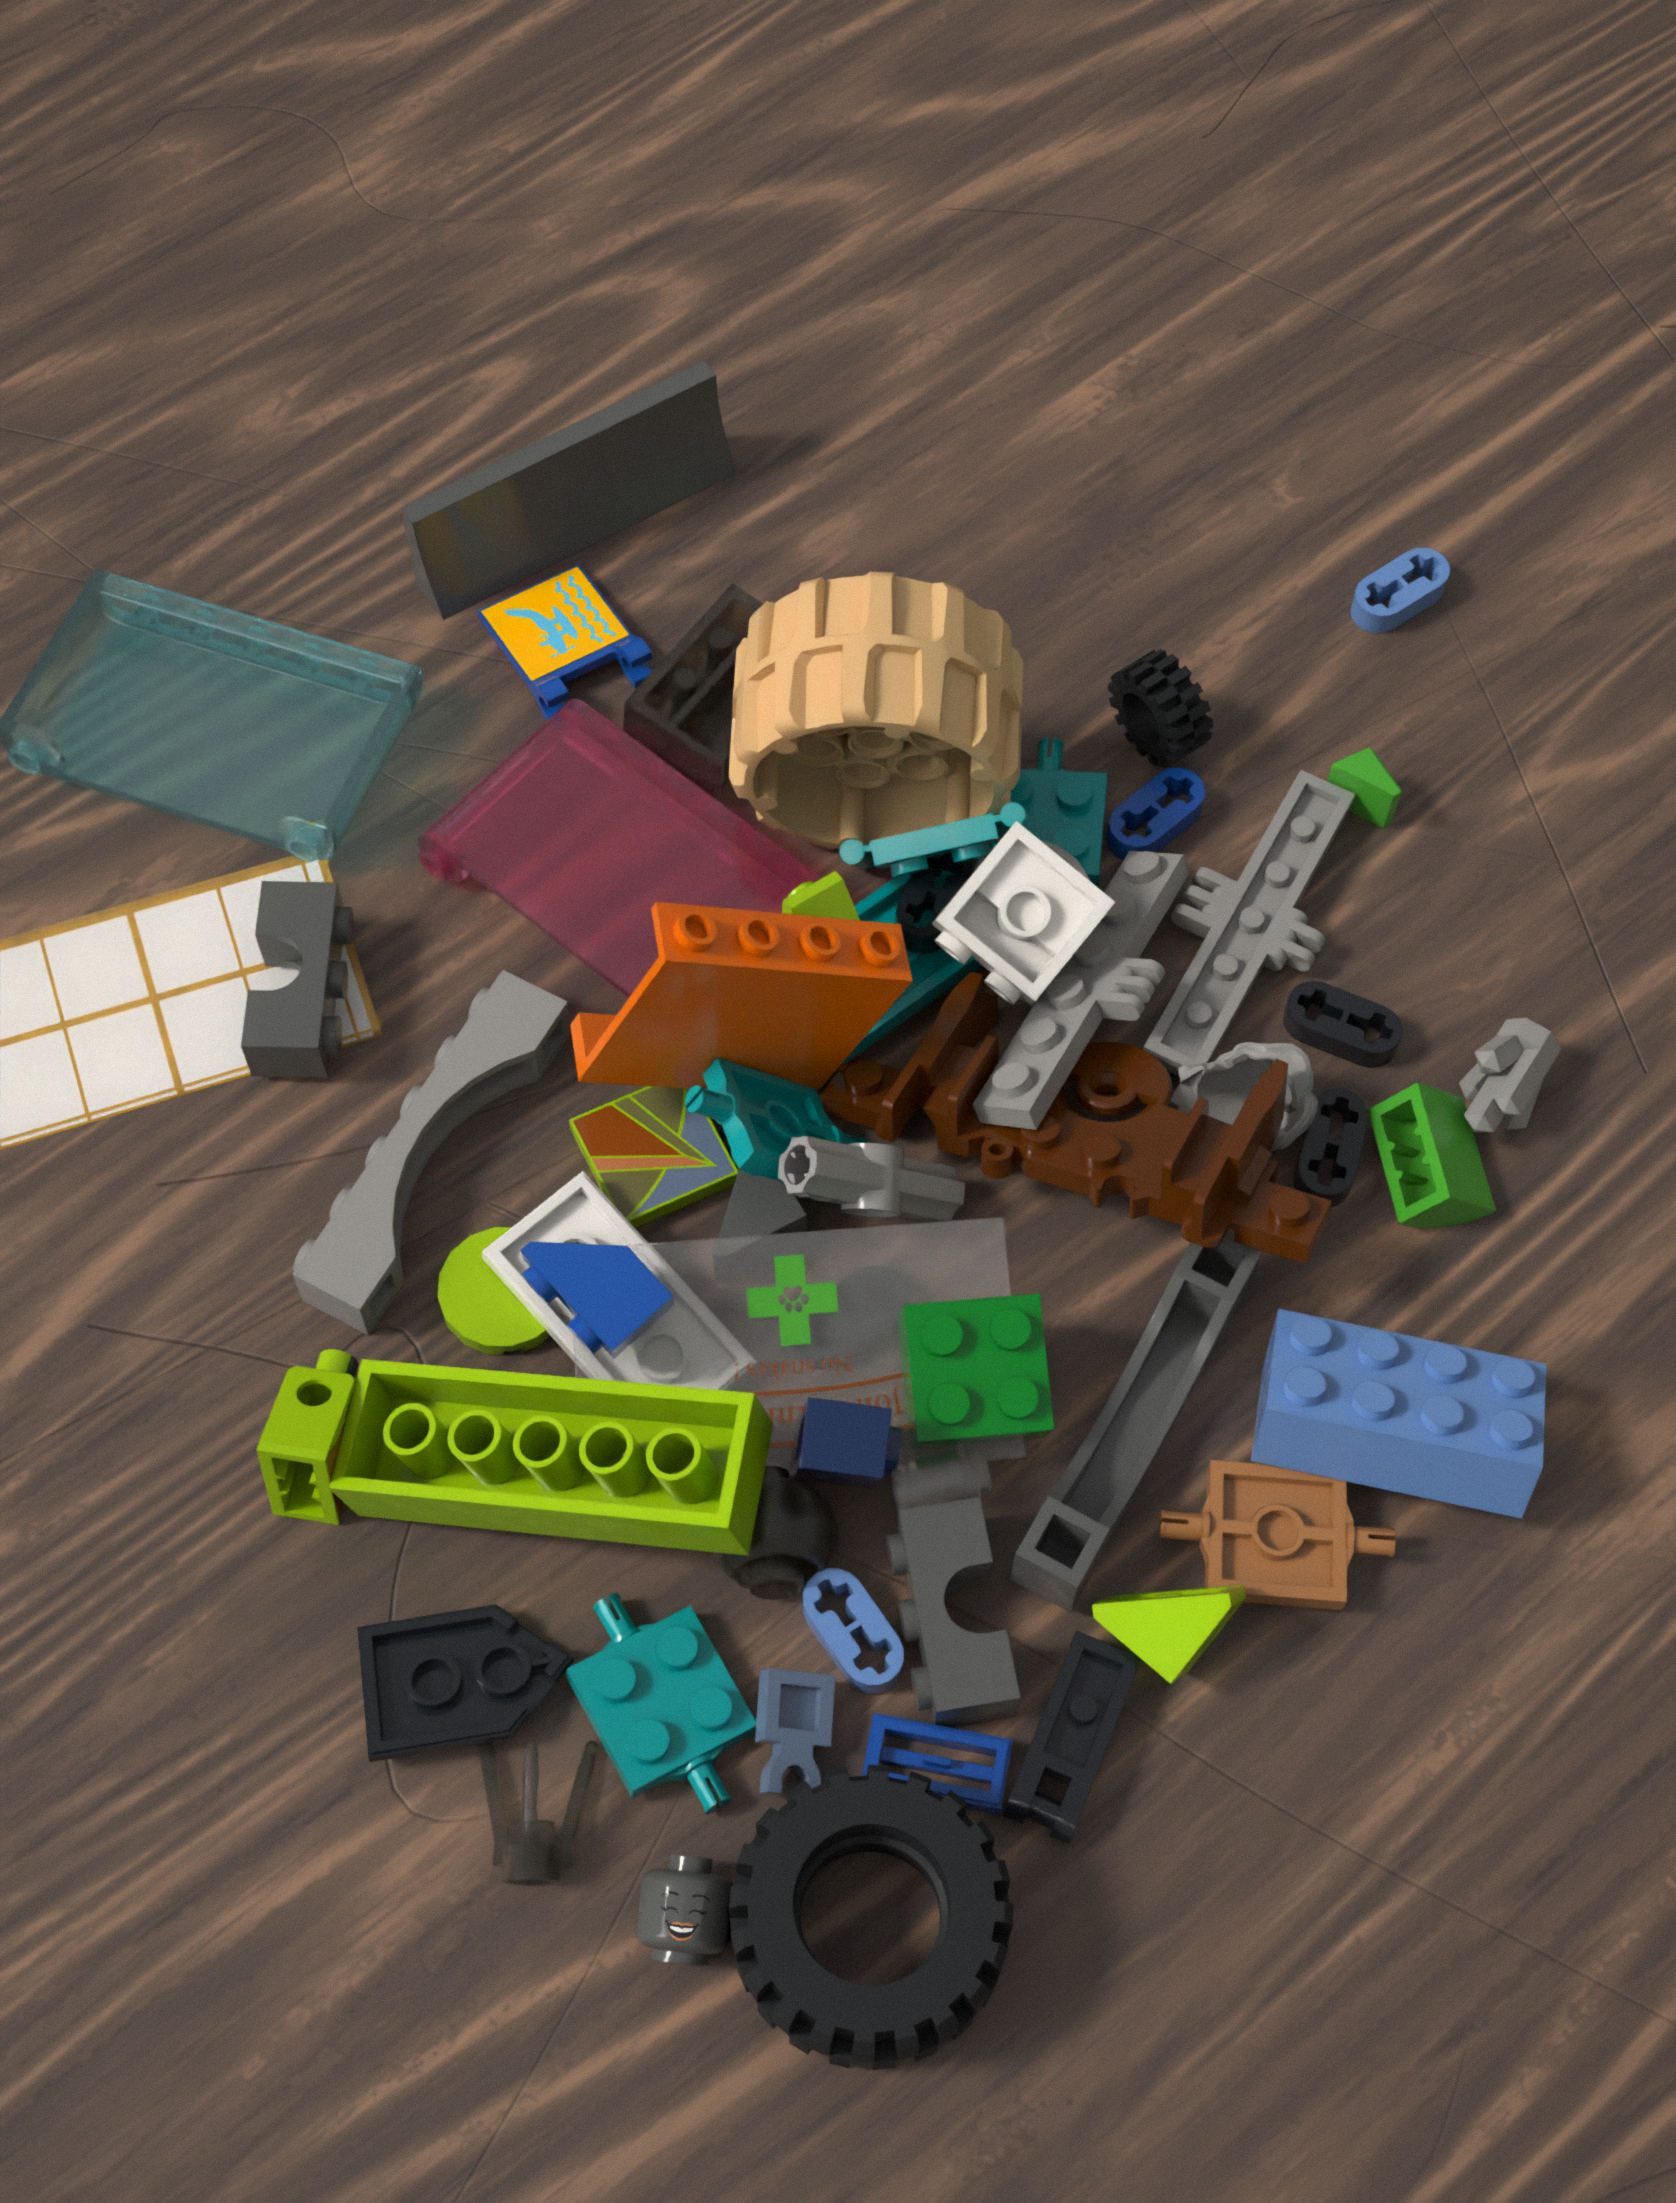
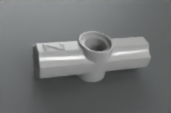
M810 1136L793 1137L789 1147L779 1158L778 1179L784 1182L787 1194L800 1198H811L815 1201L841 1204V1212L850 1215L880 1218L903 1216L934 1223L951 1222L956 1210L964 1204L965 1182L958 1178L955 1167L904 1157L905 1150L898 1146L879 1143L843 1144Z

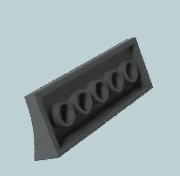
M703 360L401 507L415 582L441 618L445 620L736 474L722 423L715 373Z

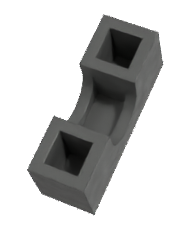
M262 881L255 937L265 966L290 967L300 972L290 984L276 990H248L241 1048L252 1076L328 1078L330 1054H340L342 1022L340 1016H335L336 999H345L347 996L348 967L346 961H341L342 944H352L354 914L352 907L343 906L337 882Z
M980 1496L898 1509L896 1533L887 1534L886 1543L892 1575L904 1574L909 1599L898 1601L905 1643L917 1641L921 1661L920 1667L911 1668V1680L917 1710L929 1709L932 1724L950 1728L1016 1717L1021 1697L1007 1629L988 1633L969 1632L959 1627L950 1618L945 1607L948 1598L956 1591L965 1587L988 1584L990 1581L993 1558Z

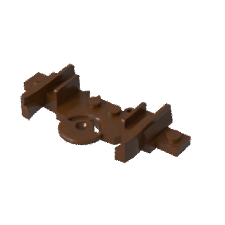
M970 972L952 990L943 1003L935 1023L903 1070L856 1056L843 1066L841 1065L821 1094L822 1107L826 1114L876 1130L878 1137L893 1143L917 1106L922 1105L923 1110L935 1125L938 1149L965 1158L981 1155V1169L985 1176L993 1179L1005 1178L1012 1173L1014 1164L1021 1166L1026 1177L1089 1196L1096 1208H1100L1103 1200L1111 1194H1125L1130 1197L1129 1217L1131 1219L1151 1215L1182 1225L1181 1235L1186 1241L1206 1248L1218 1247L1230 1228L1235 1230L1234 1242L1308 1264L1330 1220L1331 1200L1275 1184L1277 1181L1278 1162L1272 1160V1153L1269 1150L1279 1134L1284 1117L1288 1063L1278 1059L1274 1061L1265 1074L1261 1072L1260 1080L1252 1088L1236 1120L1231 1125L1210 1117L1209 1100L1203 1097L1197 1099L1190 1114L1169 1107L1172 1098L1170 1075L1165 1066L1147 1051L1118 1042L1089 1043L1066 1079L1076 1083V1098L1081 1106L1096 1114L1116 1115L1128 1111L1137 1102L1148 1105L1142 1112L1129 1119L1116 1122H1101L1085 1118L1073 1111L1066 1103L1063 1096V1084L1037 1130L980 1123L972 1104L999 1062V1038L987 1035L980 1048H974L998 1024V996L983 993V974ZM1112 1093L1116 1096L1105 1097L1100 1096V1094Z

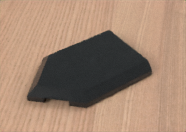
M496 1604L357 1627L369 1761L374 1762L513 1738L567 1671V1668L574 1662L573 1656L554 1643H547L519 1624L516 1617Z

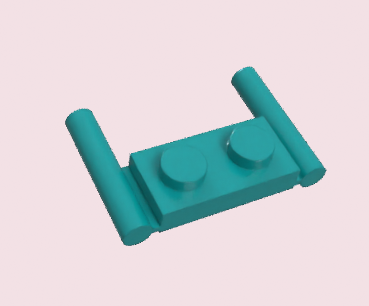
M1009 802L1002 807L1000 815H994L993 813L872 840L869 841V845H865L856 839H849L842 843L839 852L844 862L857 869L869 870L873 866L879 869L890 867L892 877L904 876L928 870L927 858L951 853L953 863L986 857L990 853L988 844L997 843L1001 840L998 826L1005 825L1009 830L1017 821L1029 830L1030 818L1022 805L1016 802Z

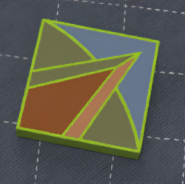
M646 1086L569 1119L570 1130L600 1190L634 1228L735 1184L738 1170L711 1119L696 1113L692 1114L687 1111L688 1107H685V1098L689 1089Z

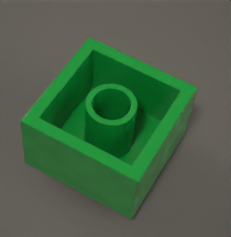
M1040 1293L903 1305L897 1317L910 1449L1044 1438L1054 1431Z

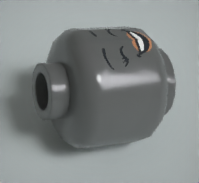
M670 1854L668 1869H652L643 1875L640 1883L635 1936L641 1944L651 1948V1960L708 1966L710 1954H718L728 1947L731 1933L729 1913L731 1886L734 1885L725 1876L711 1874L713 1859Z

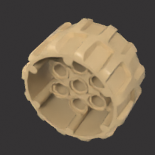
M870 571L863 576L842 577L830 580L819 577L800 583L798 590L784 596L775 603L766 601L749 619L748 637L743 638L736 649L728 777L737 797L748 799L756 810L758 821L772 830L781 829L791 835L811 842L812 846L829 850L840 849L842 843L849 839H856L865 845H869V841L985 814L993 813L994 815H1000L1002 807L1010 802L1011 790L1015 788L1020 779L1023 659L1019 651L1012 647V630L997 611L982 608L964 596V592L960 588L944 582L929 583L910 578L896 577L894 572Z

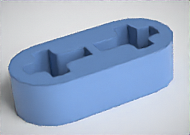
M1414 548L1405 552L1358 583L1350 608L1351 618L1357 626L1371 633H1386L1395 629L1435 604L1442 597L1450 574L1448 561L1442 554L1429 548ZM1412 573L1419 577L1409 584ZM1426 575L1430 576V577L1432 578L1431 581H1430L1428 578H1426L1425 576H1426ZM1391 597L1388 608L1381 604ZM1369 599L1376 605L1371 606L1368 604Z
M827 1568L816 1573L807 1582L803 1591V1615L807 1625L846 1682L855 1690L866 1695L881 1694L890 1690L899 1681L904 1665V1648L898 1635L861 1582L852 1573L840 1568ZM829 1589L835 1597L841 1596L845 1592L849 1595L846 1600L845 1611L847 1617L852 1622L850 1625L845 1627L838 1615L832 1610L826 1611L823 1614L818 1611L822 1606L821 1592ZM861 1635L874 1653L884 1648L889 1652L885 1657V1672L878 1674L872 1667H867L860 1671L856 1667L860 1663L861 1651L854 1640Z

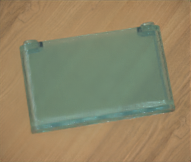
M95 569L0 719V740L7 752L9 761L25 773L33 775L42 773L284 849L304 861L328 860L336 853L423 692L421 667Z

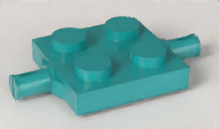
M1049 737L1042 738L1038 743L1037 768L1020 770V779L1015 788L1011 790L1010 802L1019 803L1025 809L1030 818V828L1028 831L1039 840L1056 844L1075 857L1086 872L1089 880L1099 888L1107 798V773L1062 770L1063 742L1053 737L1051 757H1049ZM1005 825L998 826L1001 838L1008 831ZM997 843L988 844L989 849L995 847Z
M719 1057L702 1074L708 1089L695 1085L689 1089L685 1098V1107H688V1112L715 1119L718 1124L722 1125L734 1162L740 1170L752 1176H763L783 1182L778 1179L779 1158L787 1150L793 1137L810 1136L843 1144L869 1142L868 1139L843 1133L840 1128L835 1127L824 1112L814 1088Z
M618 1593L608 1595V1604L605 1598H602L593 1606V1610L597 1613L611 1641L602 1651L567 1668L566 1678L631 1799L662 1783L688 1779L704 1808L705 1814H712L716 1812L717 1805L722 1809L732 1801L731 1795L726 1791L712 1764L715 1763L726 1749L756 1733V1720L691 1605L655 1624L635 1627L620 1600V1595Z

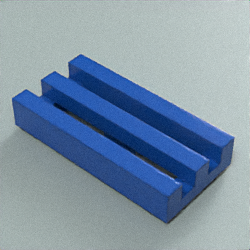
M874 1713L862 1776L867 1775L868 1765H879V1763L990 1784L989 1792L931 1780L930 1790L942 1797H945L952 1790L968 1804L967 1809L1000 1815L1013 1740ZM884 1736L993 1756L995 1757L994 1767L882 1746ZM889 1772V1777L908 1781L909 1776Z

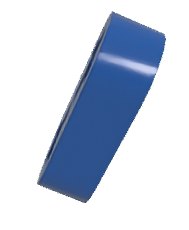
M1180 767L1168 768L1157 774L1117 806L1111 814L1106 837L1108 848L1112 854L1123 861L1129 851H1151L1158 853L1193 825L1200 817L1205 796L1204 783L1200 777L1189 769ZM1167 793L1173 797H1177L1182 793L1188 796L1186 803L1183 800L1177 799L1163 809ZM1148 821L1145 837L1138 833L1132 834L1130 837L1124 835L1125 826L1129 830L1135 831Z

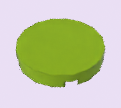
M493 1227L470 1235L450 1252L439 1272L437 1297L447 1327L464 1345L487 1355H505L504 1351H515L518 1349L524 1352L538 1347L550 1337L546 1329L482 1259V1251L512 1227Z

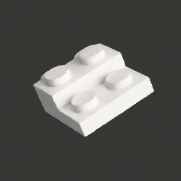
M1016 821L933 921L932 925L941 931L935 942L961 964L964 965L972 957L991 973L984 982L1010 1004L1014 1005L1020 997L1030 1004L1035 1002L1115 904V901Z

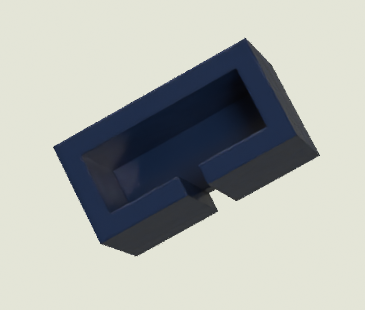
M808 1397L801 1411L792 1478L874 1489L881 1482L884 1474L891 1475L892 1469H897L902 1428L890 1426L892 1408Z

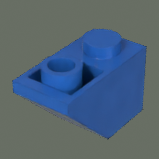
M529 1242L520 1250L524 1261L529 1265V1268L521 1276L547 1305L556 1297L559 1298L575 1316L566 1325L593 1355L603 1347L615 1359L674 1306L673 1295L628 1246Z

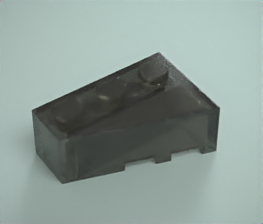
M733 583L624 704L622 740L717 805L729 776L736 649L742 639L748 637L749 619L763 605L762 602Z

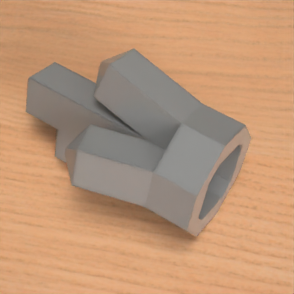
M1528 1018L1506 1019L1497 1035L1474 1051L1477 1064L1459 1082L1465 1098L1472 1101L1464 1117L1474 1133L1494 1132L1499 1123L1507 1130L1527 1127L1543 1080L1561 1051V1047L1552 1031Z

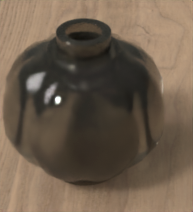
M766 1466L749 1556L711 1552L721 1570L739 1586L750 1589V1593L753 1596L767 1600L794 1597L803 1592L807 1582L816 1573L824 1570L831 1561L839 1542V1526L836 1514L828 1500L810 1483L802 1479L791 1478L789 1471L785 1468Z

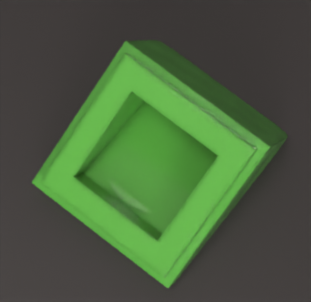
M1368 747L1335 762L1331 766L1327 781L1355 794L1349 812L1381 828L1390 826L1402 790L1374 750Z

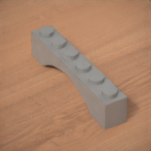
M505 970L501 971L490 988L483 987L476 994L469 1009L467 1022L457 1036L450 1035L442 1043L435 1058L434 1070L423 1086L417 1084L409 1091L400 1110V1119L389 1135H381L373 1143L366 1157V1168L354 1186L344 1187L335 1198L330 1210V1220L317 1239L310 1238L299 1250L294 1261V1272L292 1275L302 1301L364 1334L370 1335L404 1284L401 1260L403 1221L413 1187L429 1158L451 1131L476 1110L511 1090L534 1083L542 1078L571 1034L568 1001Z

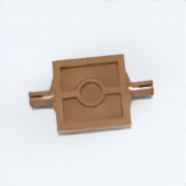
M1210 1460L1207 1468L1206 1502L1201 1513L1174 1512L1161 1509L1159 1515V1539L1199 1541V1547L1205 1560V1588L1244 1584L1245 1603L1343 1610L1347 1603V1567L1353 1553L1393 1557L1395 1553V1528L1354 1526V1519L1347 1505L1346 1481L1266 1464Z

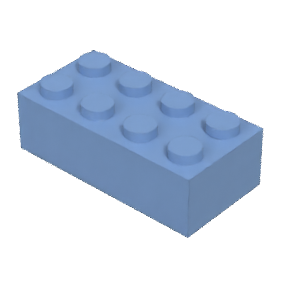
M1278 1309L1263 1361L1251 1461L1522 1519L1543 1469L1546 1364Z

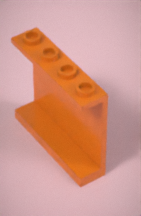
M655 902L651 912L659 957L617 1015L579 1012L570 1025L578 1082L685 1089L699 1085L708 1089L702 1074L719 1057L814 1088L818 1092L913 982L901 924Z

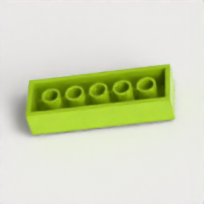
M362 1359L329 1489L354 1513L364 1517L749 1556L773 1422L755 1393Z

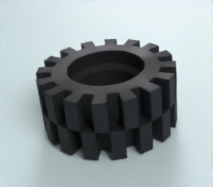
M1161 649L1147 653L1114 673L1110 677L1112 682L1108 683V691L1113 694L1109 698L1111 707L1119 712L1115 715V719L1118 725L1124 724L1127 732L1124 735L1129 743L1134 740L1137 743L1136 751L1142 757L1148 754V760L1151 764L1157 765L1159 763L1160 767H1167L1205 745L1211 739L1212 733L1209 729L1213 728V719L1206 715L1211 710L1208 701L1200 699L1199 694L1203 692L1198 682L1193 685L1189 679L1192 674L1186 665L1179 668V659L1173 654L1167 657L1166 651Z

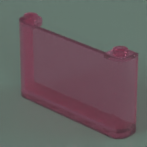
M575 698L570 699L418 838L420 848L418 858L427 872L435 879L442 882L449 879L455 883H461L468 875H471L628 998L659 957L651 912L655 902L782 913L783 900L797 886L808 881L816 882L821 879L817 874L591 706Z

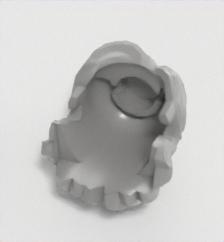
M1244 1042L1236 1045L1233 1051L1220 1055L1216 1061L1195 1063L1194 1066L1185 1064L1178 1068L1180 1085L1172 1091L1170 1105L1173 1109L1190 1114L1197 1099L1203 1097L1209 1100L1210 1117L1233 1125L1252 1088L1260 1080L1261 1072L1265 1074L1276 1059L1288 1063L1284 1117L1279 1134L1269 1150L1273 1152L1277 1149L1283 1150L1308 1129L1317 1113L1318 1100L1312 1093L1313 1070L1308 1056L1301 1048L1293 1043L1266 1044Z

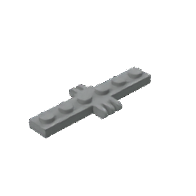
M1300 770L1238 881L1206 867H1199L1192 878L1193 885L1188 886L1181 897L1183 904L1176 905L1171 914V920L1177 926L1204 938V941L1143 1047V1050L1156 1057L1168 1072L1179 1077L1178 1068L1185 1064L1194 1066L1195 1063L1211 1062L1263 966L1275 971L1281 970L1284 964L1302 972L1310 970L1315 961L1313 953H1318L1325 942V936L1320 931L1306 925L1308 922L1307 916L1302 911L1296 909L1349 813L1355 798L1354 793Z
M1151 851L1128 852L1104 891L1106 895L1115 901V904L1038 999L1029 1004L1032 1007L1031 1011L972 1104L980 1123L1037 1130L1102 1019L1136 1021L1139 1019L1145 1008L1144 1004L1149 1002L1155 991L1154 986L1160 983L1165 974L1163 966L1157 961L1141 959L1139 957L1190 873L1184 854L1155 853Z

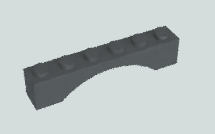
M1226 1233L1222 1243L1216 1248H1206L1193 1243L1189 1244L1110 1397L1076 1455L1047 1496L1016 1551L1010 1580L1071 1613L1251 1285L1263 1252L1262 1250L1234 1242V1236Z

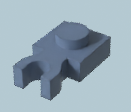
M767 1668L760 1671L755 1743L772 1744V1755L762 1770L759 1794H781L782 1775L787 1768L797 1773L799 1784L806 1781L811 1788L821 1785V1776L813 1758V1749L831 1747L835 1675Z

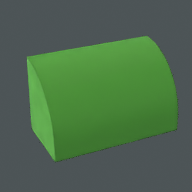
M1418 1082L1368 1109L1399 1224L1412 1228H1441L1473 1221L1495 1212V1204L1475 1136L1464 1117L1467 1109L1463 1097Z

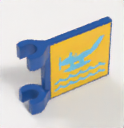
M579 564L477 611L479 620L528 686L541 713L552 728L574 719L572 711L564 701L570 698L564 683L604 664L618 660L624 675L635 689L656 680L654 671L647 663V661L653 659L650 648L641 637H636L629 631Z

